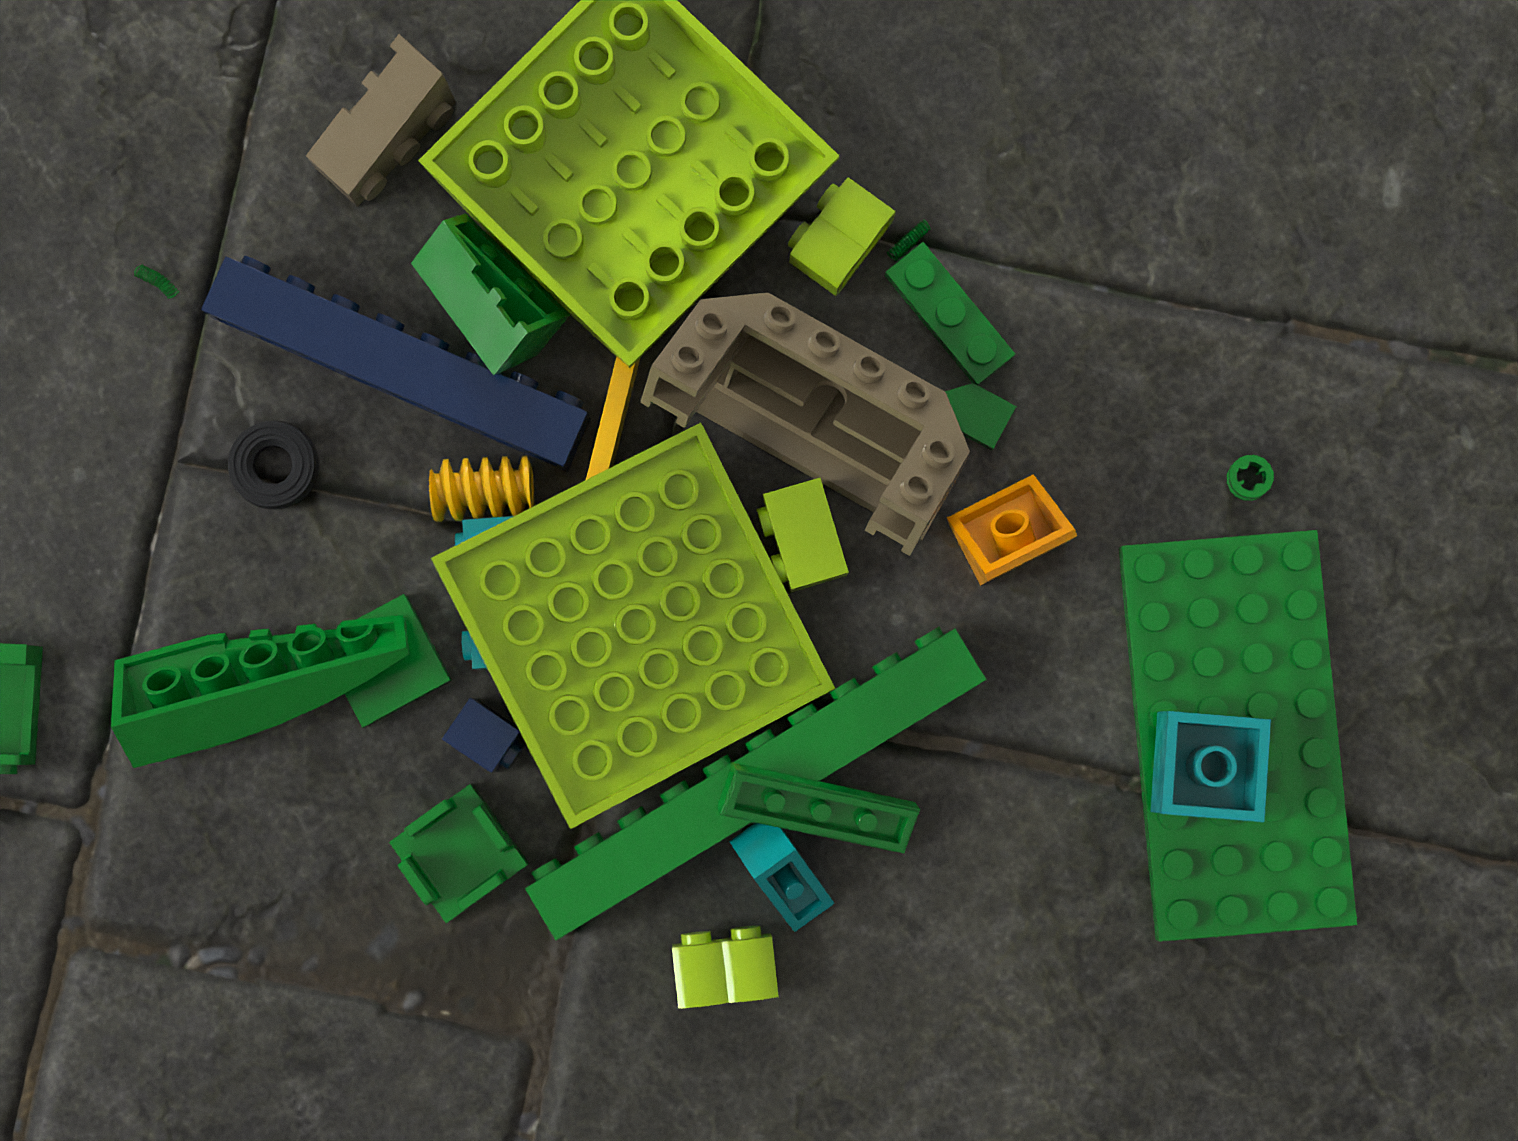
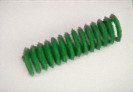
M923 219V222L919 221L917 226L912 228V231L909 230V233L904 235L902 240L897 242V245L894 244V247L887 251V255L894 261H898L900 256L908 252V249L913 247L918 240L923 238V235H926L931 230L928 222Z

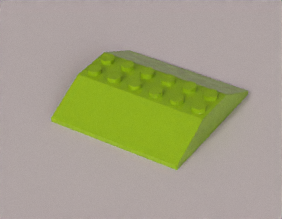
M580 0L418 161L476 223L567 310L576 321L631 368L840 156L677 0Z

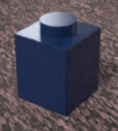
M469 698L442 738L443 741L490 773L498 772L501 766L509 770L525 747L519 741L522 735L517 726L476 698Z

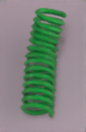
M143 264L136 267L134 276L157 286L167 296V299H171L179 294V290L175 288V285L170 283V280L167 281V278H164V275H161V273Z

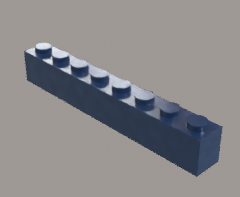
M225 256L201 309L212 319L568 472L591 420L588 412L582 410L584 405L582 400L562 391H557L555 397L537 390L539 382L515 371H512L510 378L499 373L493 375L477 354L467 352L465 359L447 352L450 344L435 336L422 333L421 338L417 339L403 333L405 325L391 317L378 313L376 319L373 320L359 314L360 306L349 299L333 294L329 301L313 294L316 287L298 277L288 275L285 282L269 275L271 267L256 259L244 256L242 261L238 262Z

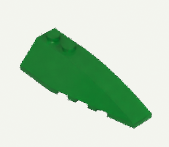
M404 615L345 620L340 622L337 629L322 630L316 624L297 625L295 633L272 635L269 628L251 630L249 638L228 640L225 633L210 634L117 659L114 661L111 728L133 768L162 762L203 749H210L272 728L334 700L367 682L409 655L406 620Z

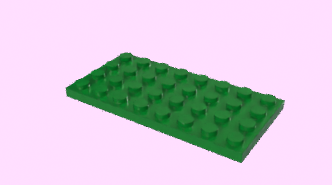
M1309 530L1120 546L1119 558L1155 939L1161 942L1357 925L1318 531ZM1174 711L1271 719L1264 822L1150 812L1157 712Z

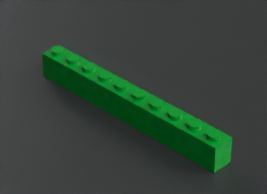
M939 626L914 641L919 649L915 653L902 660L898 652L874 665L872 668L877 676L862 685H859L854 677L829 692L834 702L819 711L811 703L788 717L787 719L792 727L775 737L771 729H768L748 741L745 745L749 753L733 763L820 781L984 682L986 678L957 630L953 629L944 634ZM728 754L702 769L707 778L690 788L684 780L659 795L664 804L647 814L643 806L619 819L617 823L622 830L604 840L599 831L574 846L579 856L564 865H561L556 857L531 872L536 882L526 887L525 890L555 941L751 823L750 821L721 816L717 810V805L732 764Z

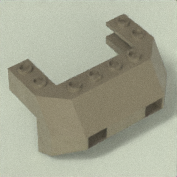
M770 293L701 299L652 364L640 403L647 407L654 403L677 416L676 423L684 428L697 412L811 478H821L822 484L873 512L865 528L866 532L872 535L876 531L883 533L904 545L901 551L909 556L919 540H923L970 454L946 392Z

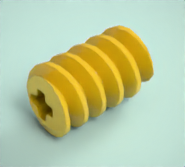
M522 455L518 470H513L508 456H502L498 471H493L488 457H483L479 471L476 472L473 471L468 458H463L459 472H453L449 459H443L439 473H434L431 468L429 474V495L433 520L442 522L448 508L455 521H462L467 507H469L474 519L483 518L487 506L493 517H503L507 505L512 516L524 512L526 504H528L529 508L533 507L534 479L528 456Z

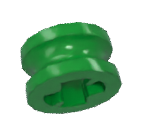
M1258 455L1240 457L1230 466L1227 473L1229 491L1236 498L1243 501H1253L1261 498L1271 488L1274 481V472L1271 465ZM1251 465L1259 470L1255 475H1262V483H1257L1251 490H1246L1241 486L1244 480L1238 482L1237 472H1244Z

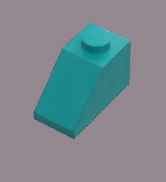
M755 823L729 841L753 879L794 932L835 904L782 828Z

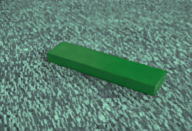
M733 762L717 805V810L721 816L899 853H905L920 812L919 806L913 801Z

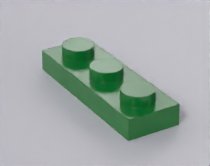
M924 242L885 272L884 276L972 383L979 386L1015 356V352Z

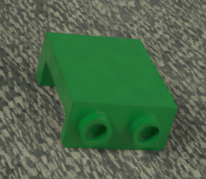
M0 643V774H17L18 765H33L36 762L43 646Z

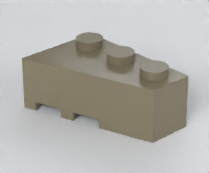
M400 34L390 45L397 53L382 73L378 76L374 71H370L362 81V84L368 89L366 94L350 111L346 108H342L306 155L315 169L357 207L365 199L367 201L374 199L386 186L387 179L385 177L398 164L403 166L411 161L420 149L419 141L431 129L436 131L443 127L454 112L452 107L456 101L443 73Z

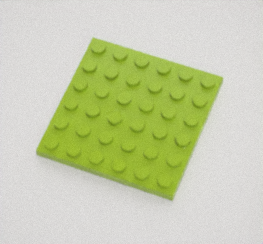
M702 423L431 558L570 829L835 689Z

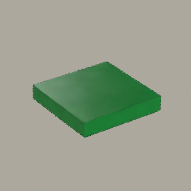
M402 594L358 618L404 615L409 646V655L367 682L345 693L362 728L370 726L452 681L406 594Z

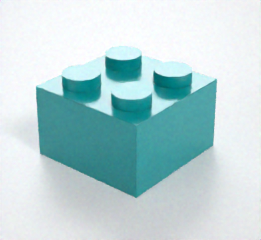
M1174 711L1157 712L1150 812L1264 822L1271 719Z

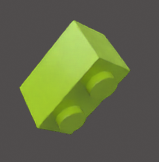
M821 478L763 494L765 507L756 509L764 537L774 535L779 554L770 556L781 582H788L790 593L848 575L849 571Z

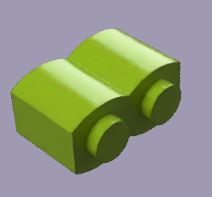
M849 177L840 187L834 183L830 185L817 204V208L822 211L811 225L804 221L788 242V246L793 249L790 253L789 263L835 296L841 292L864 259L892 224L896 212Z
M758 925L732 928L731 937L724 939H711V931L681 934L682 943L672 944L678 1009L779 997L771 933L761 934V927Z

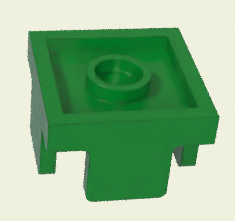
M473 783L466 786L453 797L437 804L405 827L404 832L389 842L402 860L398 867L422 902L426 906L432 904L445 923L450 922L529 865V862Z

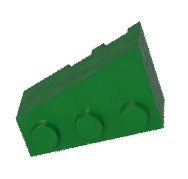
M466 213L443 220L411 262L412 266L493 375L537 356L570 315Z

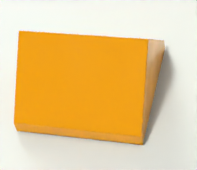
M1034 474L947 517L948 523L980 586L1077 537L1075 528Z

